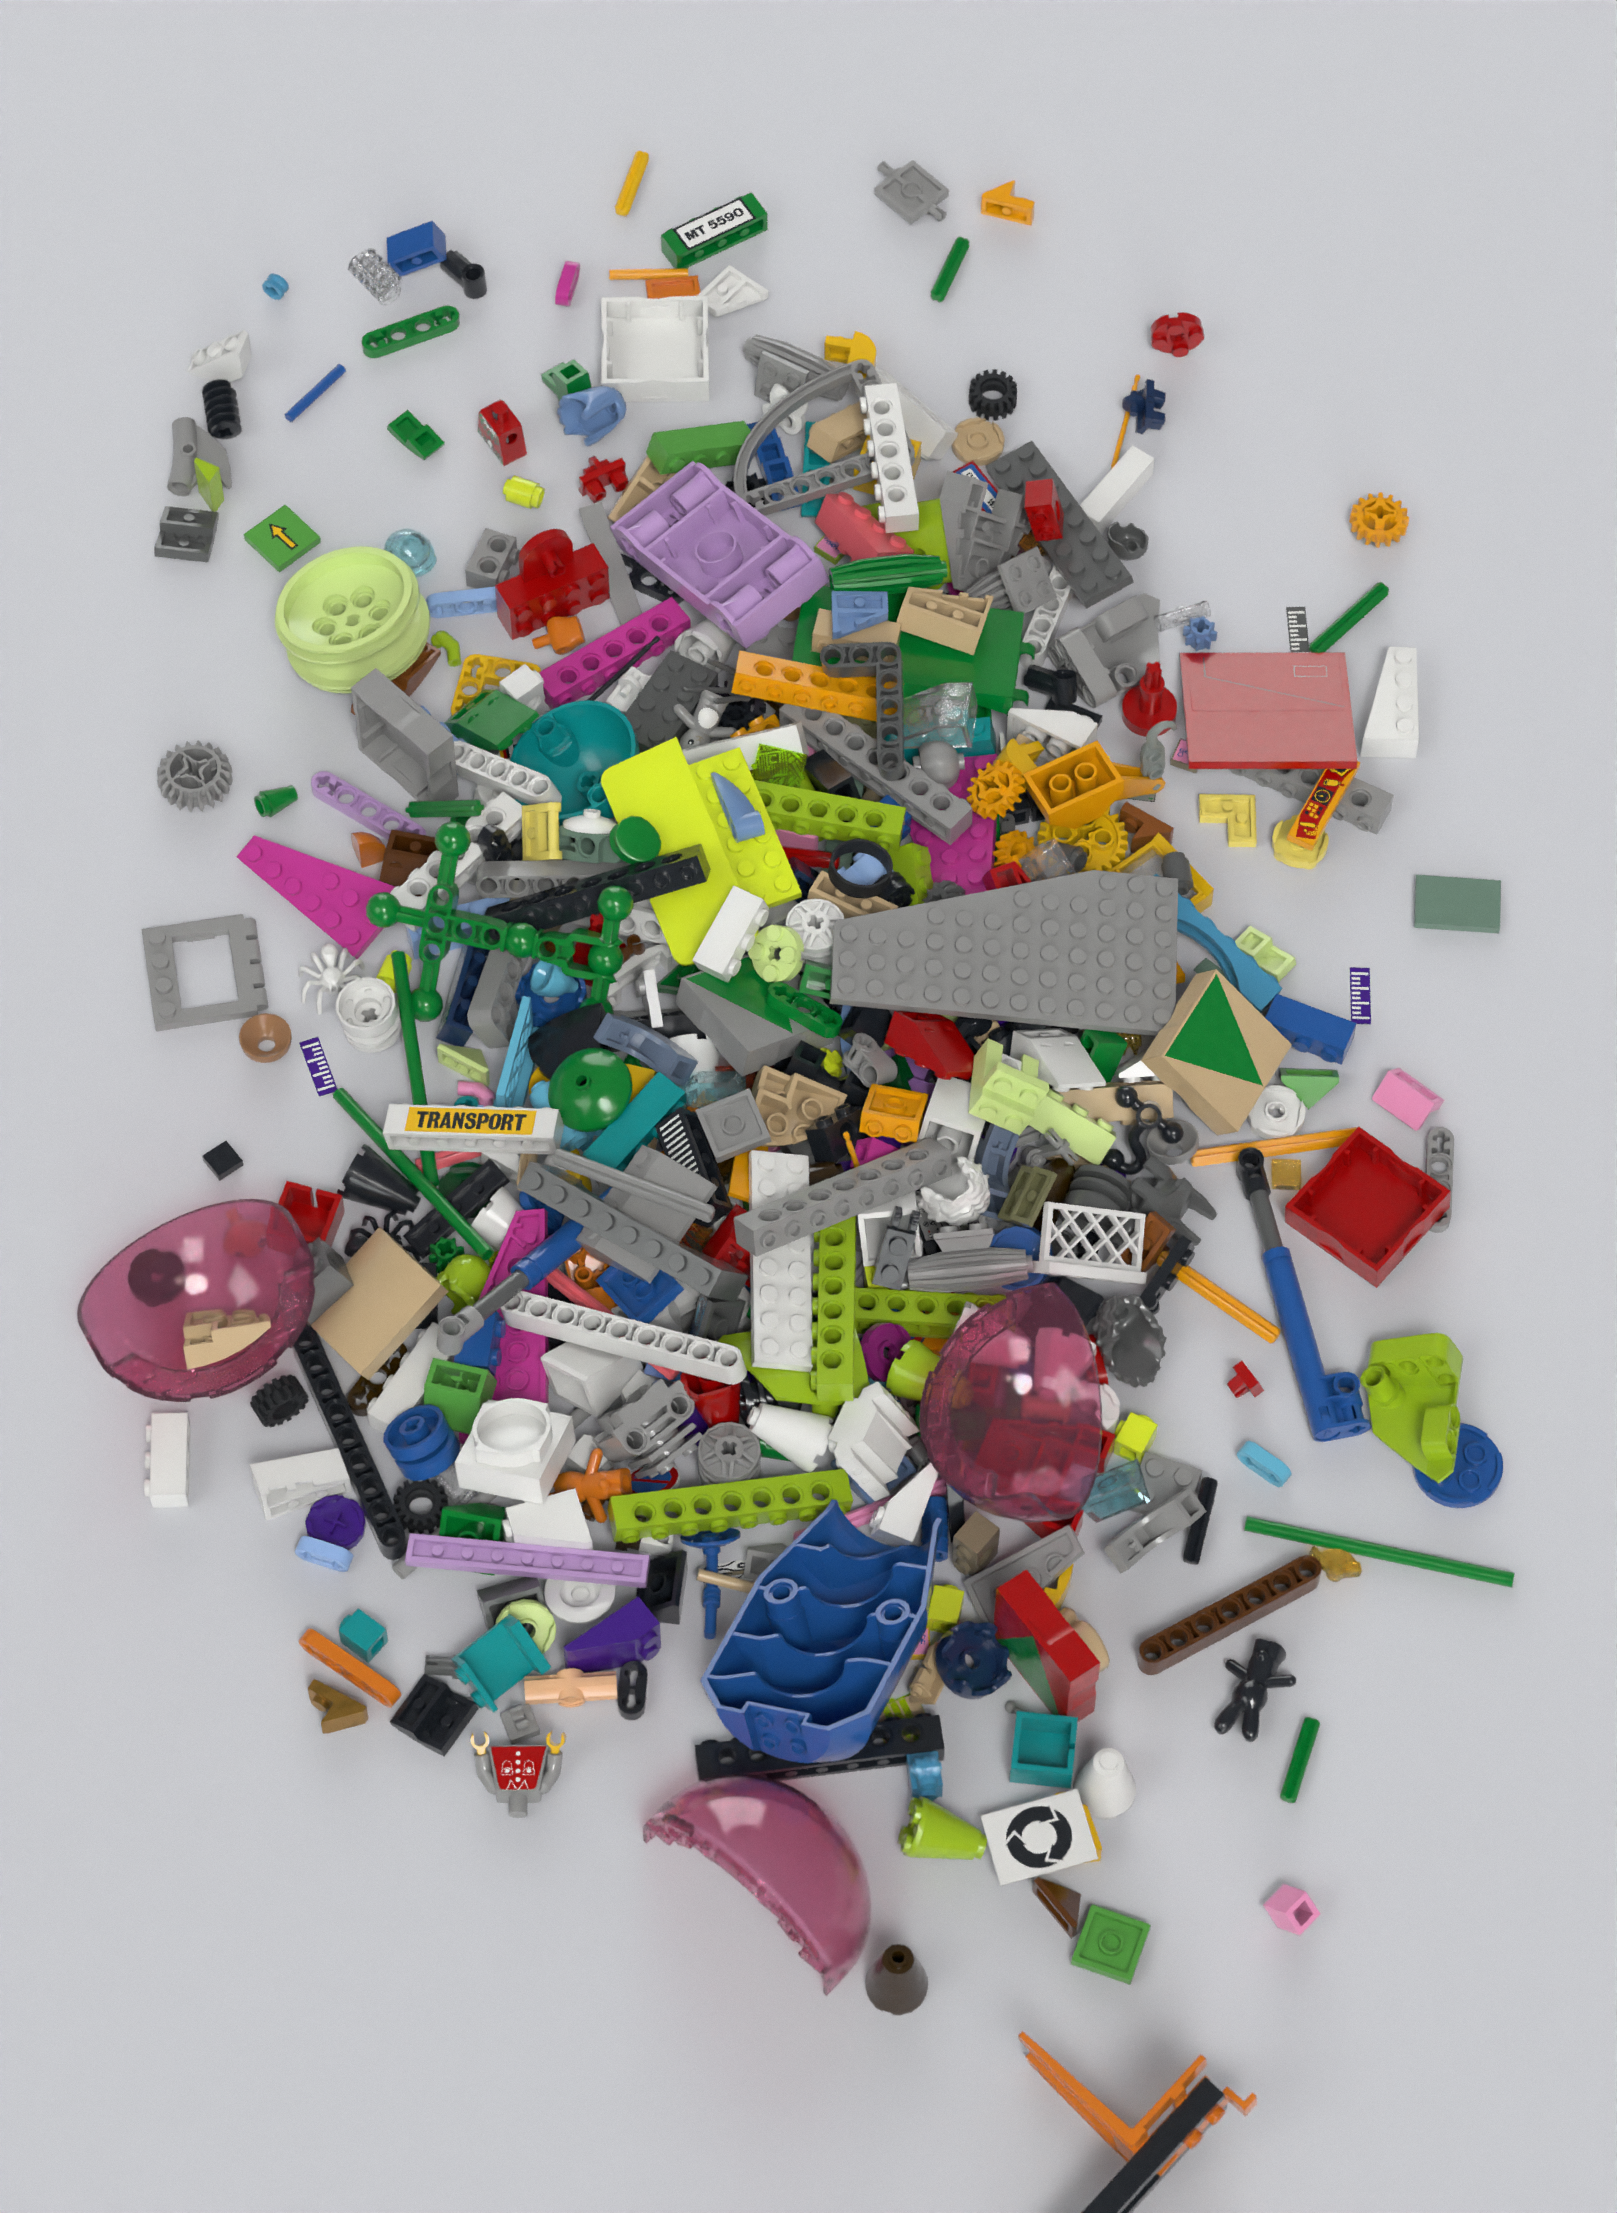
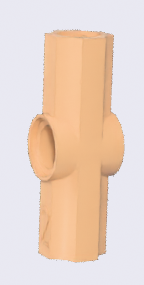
M568 1668L557 1672V1675L524 1677L525 1703H529V1705L558 1703L562 1707H578L583 1705L585 1701L618 1699L616 1671L584 1673L580 1669Z

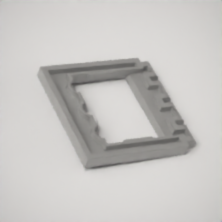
M243 914L142 929L156 1031L249 1018L258 1015V1011L268 1009L266 989L263 988L265 986L262 964H259L262 960L259 941L256 940L258 934L254 918L244 919ZM229 934L238 1001L182 1009L172 943L213 939L215 936Z

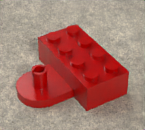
M561 529L543 531L527 541L518 556L520 575L495 585L497 616L512 640L526 637L535 630L547 627V621L553 617L574 616L582 610L593 605H600L610 598L608 565L594 543L573 551L572 541L567 533Z

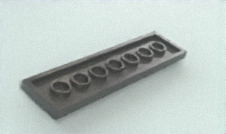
M1033 441L985 466L987 473L999 489L1025 495L1026 481L1053 478L1064 512L1063 539L1037 542L1086 609L1134 583L1132 575Z

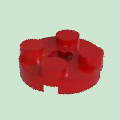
M1179 312L1178 317L1169 318V314L1158 318L1151 325L1152 347L1161 352L1173 353L1175 357L1186 356L1189 350L1194 349L1204 340V329L1200 318L1190 313Z

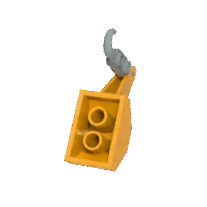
M1168 720L1162 721L1149 730L1146 736V743L1141 747L1140 768L1112 762L1098 740L1022 774L1026 781L1023 784L1049 825L1073 829L1079 828L1100 818L1114 801L1155 794L1165 787L1166 783L1162 778L1165 768V747L1157 737L1164 729L1171 728L1175 731L1177 729L1176 723Z

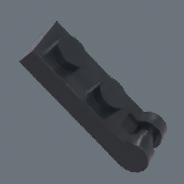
M1183 1235L1140 1295V1298L1149 1307V1311L1153 1315L1159 1312V1300L1165 1291H1171L1176 1285L1179 1278L1177 1274L1183 1266L1187 1267L1195 1256V1252H1193L1195 1247L1192 1241Z

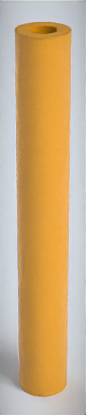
M688 268L609 269V280H649L689 276Z

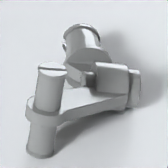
M1051 1128L1048 1130L1050 1134H1044V1138L1050 1144L1041 1147L1030 1146L1023 1150L1021 1154L1022 1163L1017 1161L1015 1163L1017 1166L1008 1174L1009 1188L1012 1187L1022 1165L1034 1168V1166L1042 1168L1046 1163L1047 1157L1061 1155L1071 1166L1075 1164L1073 1160L1077 1162L1079 1157L1070 1149V1143L1066 1139H1062Z

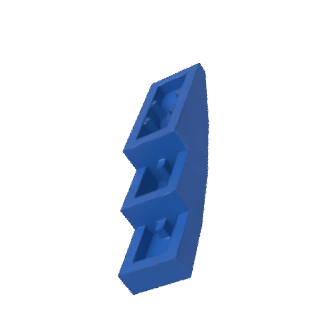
M757 422L747 424V426L752 430ZM774 428L754 455L766 485L794 477L789 458L785 455L781 439ZM796 486L794 490L799 493L798 488ZM773 493L769 496L772 501H780L784 498L780 493ZM799 504V505H796V506H793V507H790V508H787V509L799 507V506H802V504Z

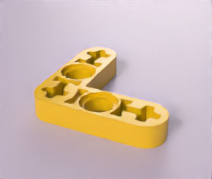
M481 654L469 655L463 662L451 705V717L464 707V704L470 702L483 691L486 684L500 686L499 682L505 677H499L495 674L498 669L506 668L511 674L526 664L532 671L536 670L539 673L541 672L540 667L533 663ZM475 665H479L480 667L476 671V678L472 677V669L475 668ZM467 686H473L477 689V692L473 695H466L462 690Z

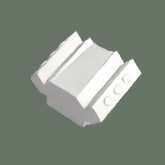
M879 1382L863 1388L859 1398H854V1401H845L827 1440L829 1442V1451L834 1453L836 1458V1467L844 1469L874 1501H878L891 1495L886 1483L899 1478L897 1475L899 1465L906 1451L912 1448L907 1437L919 1432V1429L908 1411Z

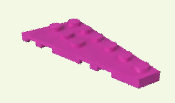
M255 835L236 856L340 946L347 948L348 952L356 959L364 953L384 929L371 924L366 916V905L374 894L379 892L391 893L395 886Z

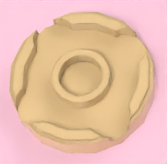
M978 417L969 418L956 426L955 431L959 435L951 447L958 460L965 464L974 461L977 466H985L996 461L1002 455L1005 439L1003 431L996 423H990L986 419Z

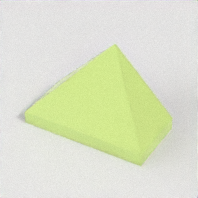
M439 1044L437 1047L439 1063L475 1082L483 1083L487 1087L489 1086V1069L481 1049Z

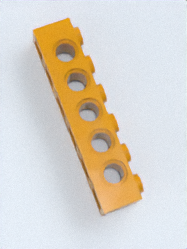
M739 650L731 693L877 722L876 677L833 678L827 676L821 666ZM890 681L885 683L883 687L891 689L897 683ZM887 708L883 713L893 715L897 710L895 708Z

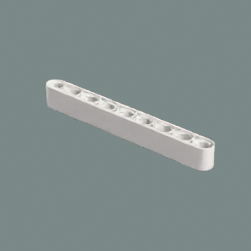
M520 1291L500 1308L505 1322L513 1328L726 1384H738L746 1377L747 1370L741 1351L732 1345Z

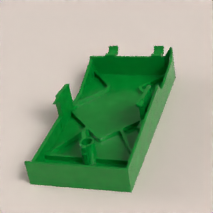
M823 586L807 602L801 604L792 661L822 667L820 653L811 651L812 636L819 608L831 610L830 586ZM990 608L974 655L901 630L899 648L903 660L904 711H918L921 713L923 693L956 697L1007 714V717L1010 708H1013L1014 701H1023L1028 706L1029 693L1022 689H1015L1020 655L1028 654L1035 660L1036 652L1033 644L1022 642L1021 639L1024 612ZM837 657L830 658L827 661V663L832 665L837 664L840 661V659ZM855 660L856 663H860V664L866 662V661Z

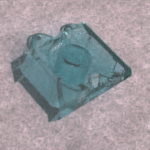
M737 1071L696 1072L688 1079L684 1089L686 1092V1104L699 1109L746 1090L747 1077L741 1076Z

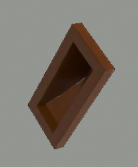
M1040 1877L1036 1878L1033 1881L1032 1892L1072 1939L1077 1933L1081 1894Z

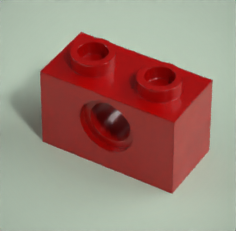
M1053 478L1026 481L1025 510L1035 540L1050 541L1063 539L1064 512Z

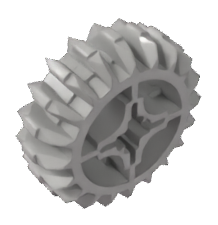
M199 740L196 745H191L187 741L185 747L181 748L176 744L175 752L167 750L166 758H161L160 767L157 770V783L162 796L168 799L170 805L177 803L179 810L188 806L190 812L193 811L194 807H199L203 812L205 805L213 808L215 805L214 800L222 802L223 794H229V785H232L233 781L231 775L232 767L226 754H222L219 747L213 749L210 742L202 746Z

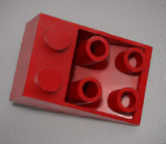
M894 1011L884 1043L894 1048L896 1054L915 1060V1065L933 1070L936 1077L944 1080H951L952 1077L971 1078L974 1053L953 1021L938 1014Z

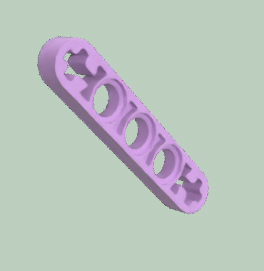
M321 771L316 773L311 779L312 792L316 798L389 840L391 830H387L384 825L388 821L399 823L398 828L395 830L405 831L406 829V832L426 835V831L422 826L332 773ZM326 783H329V788L326 786L319 788V784L325 785ZM344 794H350L354 797V800L351 803L344 804L339 801V798ZM368 807L374 808L377 811L371 817L363 816L361 812Z

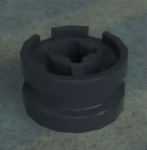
M893 871L888 887L877 896L897 905L898 908H902L911 904L913 901L911 895H914L915 891L899 872ZM887 873L881 876L875 883L882 881L887 876Z

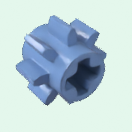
M1204 616L1195 619L1190 618L1189 626H1184L1183 636L1186 637L1185 645H1190L1196 651L1205 648L1209 650L1211 641L1217 640V632L1214 631L1215 622H1210Z

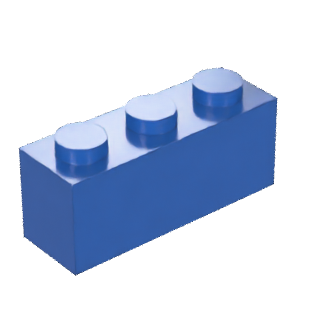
M1279 994L1275 995L1265 1017L1296 1050L1303 1053L1308 1052L1321 1057L1326 1062H1335L1341 1065L1354 1039L1357 1024Z

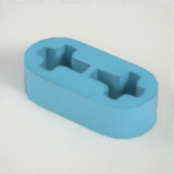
M1246 1441L1237 1452L1238 1459L1246 1467L1274 1486L1282 1487L1292 1475L1286 1464L1254 1442Z

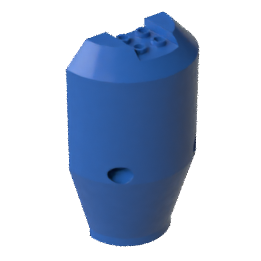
M831 1500L828 1507L758 1576L700 1680L720 1720L734 1737L754 1751H762L780 1759L800 1763L843 1760L855 1755L865 1746L926 1631L937 1545L943 1532V1520L936 1518L933 1524L931 1541L920 1547L915 1545L892 1547L875 1541L859 1531L845 1517L838 1501Z

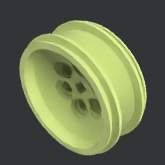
M363 546L335 550L303 566L284 586L278 598L275 612L276 632L287 650V656L294 671L314 687L333 693H352L351 687L375 668L390 681L401 675L417 660L423 651L428 639L431 621L428 605L419 591L418 581L412 569L404 561L386 550Z

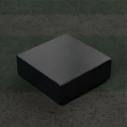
M224 1141L202 1156L205 1164L219 1181L243 1166V1160L227 1141Z

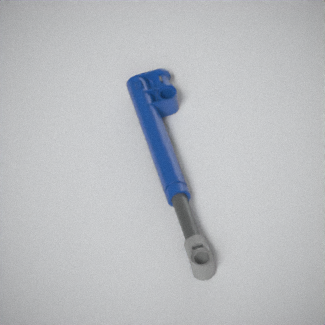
M610 1186L598 1197L604 1200L609 1191L612 1189V1186ZM570 1219L524 1256L522 1260L511 1267V1275L473 1306H465L456 1315L441 1319L438 1325L437 1349L442 1354L449 1356L460 1353L464 1342L484 1326V1321L523 1289L531 1290L582 1248L575 1239L584 1226Z

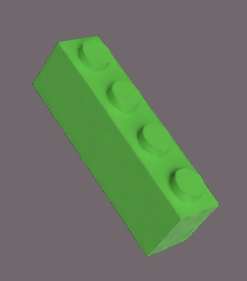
M744 421L654 432L646 454L661 475L678 473L692 461L702 463L707 468L735 465L739 451L751 430Z

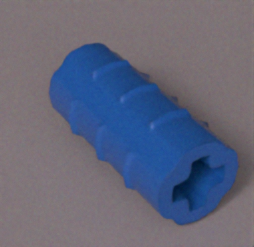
M930 1496L922 1516L921 1546L931 1541L933 1524L936 1518L942 1519L943 1532L938 1541L935 1561L941 1562L948 1559L947 1499L940 1496Z

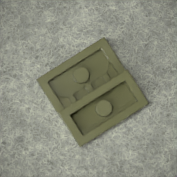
M1022 1165L997 1218L1006 1223L1032 1228L1058 1174L1036 1166L1031 1168Z

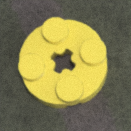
M1298 815L1292 816L1291 819L1285 822L1283 820L1276 825L1272 836L1274 858L1294 868L1308 870L1315 868L1317 863L1327 853L1329 843L1327 832L1323 831L1313 851L1287 840V835Z

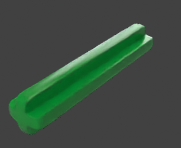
M956 238L931 290L930 297L932 300L944 301L968 251L969 240L967 238Z
M1306 1717L1303 1721L1280 1793L1282 1801L1288 1803L1296 1802L1319 1730L1320 1722L1317 1719Z

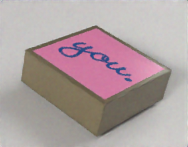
M1180 738L1170 765L1196 774L1198 769H1188L1186 740Z

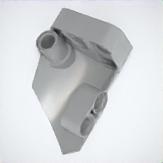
M1146 593L1140 596H1133L1102 613L1086 626L1080 629L1076 627L1055 638L1048 645V655L1057 670L1069 669L1077 673V695L1092 708L1098 707L1119 694L1126 693L1145 675L1148 662L1154 664L1155 661H1158L1160 663L1158 643L1160 599ZM1118 673L1124 674L1128 679V683L1121 682Z

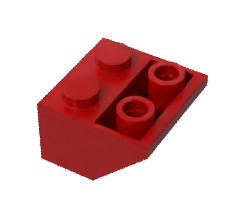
M736 1204L702 1252L726 1262L749 1275L745 1285L751 1288L750 1252L737 1244L734 1217L748 1211Z

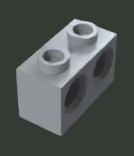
M486 528L465 570L467 586L476 589L495 587L496 584L508 580L510 575L509 569L511 565H516L520 550L517 549L516 537Z

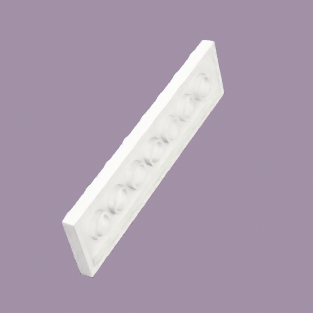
M751 1150L749 1154V1211L809 1187V1156ZM810 1235L757 1257L750 1253L752 1367L810 1372L813 1368L811 1362V1347H813Z

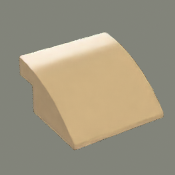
M381 1227L373 1233L346 1263L354 1285L315 1322L310 1324L344 1360L367 1380H370L449 1292L440 1284L441 1282ZM302 1312V1317L307 1321L304 1312Z

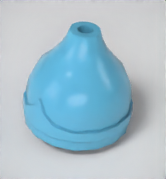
M541 960L537 962L530 982L531 990L534 993L550 998L559 997L566 993H575L579 985L574 977L565 975L561 967Z

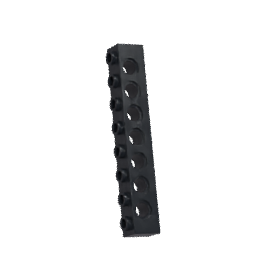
M697 844L654 857L646 862H637L488 907L485 916L501 919L507 924L513 922V925L516 923H528L534 926L537 931L540 929L546 930L590 917L592 914H600L597 900L600 893L609 886H621L627 889L633 898V903L707 882L711 868L702 845ZM489 929L490 937L494 940H500L499 932L495 929Z
M921 1713L914 1716V1718L901 1719L900 1717H890L883 1722H877L865 1746L855 1755L839 1761L819 1763L788 1761L762 1751H754L736 1737L732 1738L731 1741L718 1742L717 1740H706L699 1745H695V1760L699 1790L704 1791L906 1765L907 1754L938 1751L939 1761H943L945 1747L940 1716ZM906 1735H914L918 1738V1740L915 1742H907L903 1739V1737H905ZM881 1738L885 1739L888 1743L884 1746H877L873 1741ZM754 1754H762L766 1758L762 1761H754L750 1757ZM729 1757L734 1759L735 1762L731 1765H723L720 1763V1760Z

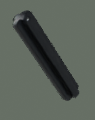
M1210 1477L1202 1478L1197 1497L1207 1512L1190 1526L1183 1561L1192 1565H1198L1218 1486V1481Z

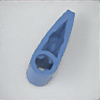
M711 773L712 783L735 841L738 843L765 835V828L759 811H755L742 791L720 774Z

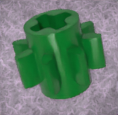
M440 1237V1241L436 1245L430 1244V1252L432 1254L428 1258L429 1263L437 1264V1273L445 1270L455 1257L465 1254L464 1247H457L456 1238L450 1240Z

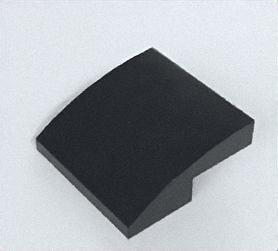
M424 1674L390 1720V1724L411 1739L445 1757L479 1708L474 1701L452 1692L447 1684Z

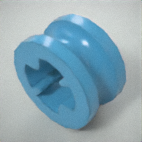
M272 273L268 276L267 281H264L262 284V289L271 298L280 300L284 293L288 291L289 285L283 277Z

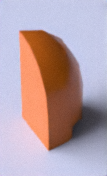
M366 832L351 833L352 847L361 868L383 861L386 847L378 837Z

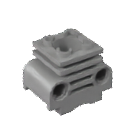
M662 1378L653 1382L651 1386L643 1385L630 1394L621 1407L607 1412L596 1421L603 1431L592 1440L602 1450L607 1460L621 1462L638 1456L628 1466L630 1469H634L647 1464L635 1476L637 1479L646 1476L652 1479L659 1473L663 1475L676 1465L673 1461L678 1456L683 1454L686 1457L698 1448L695 1443L703 1437L700 1432L684 1438V1436L696 1428L693 1422L676 1428L693 1414L695 1408L694 1401L685 1392L684 1385L680 1379L667 1387Z

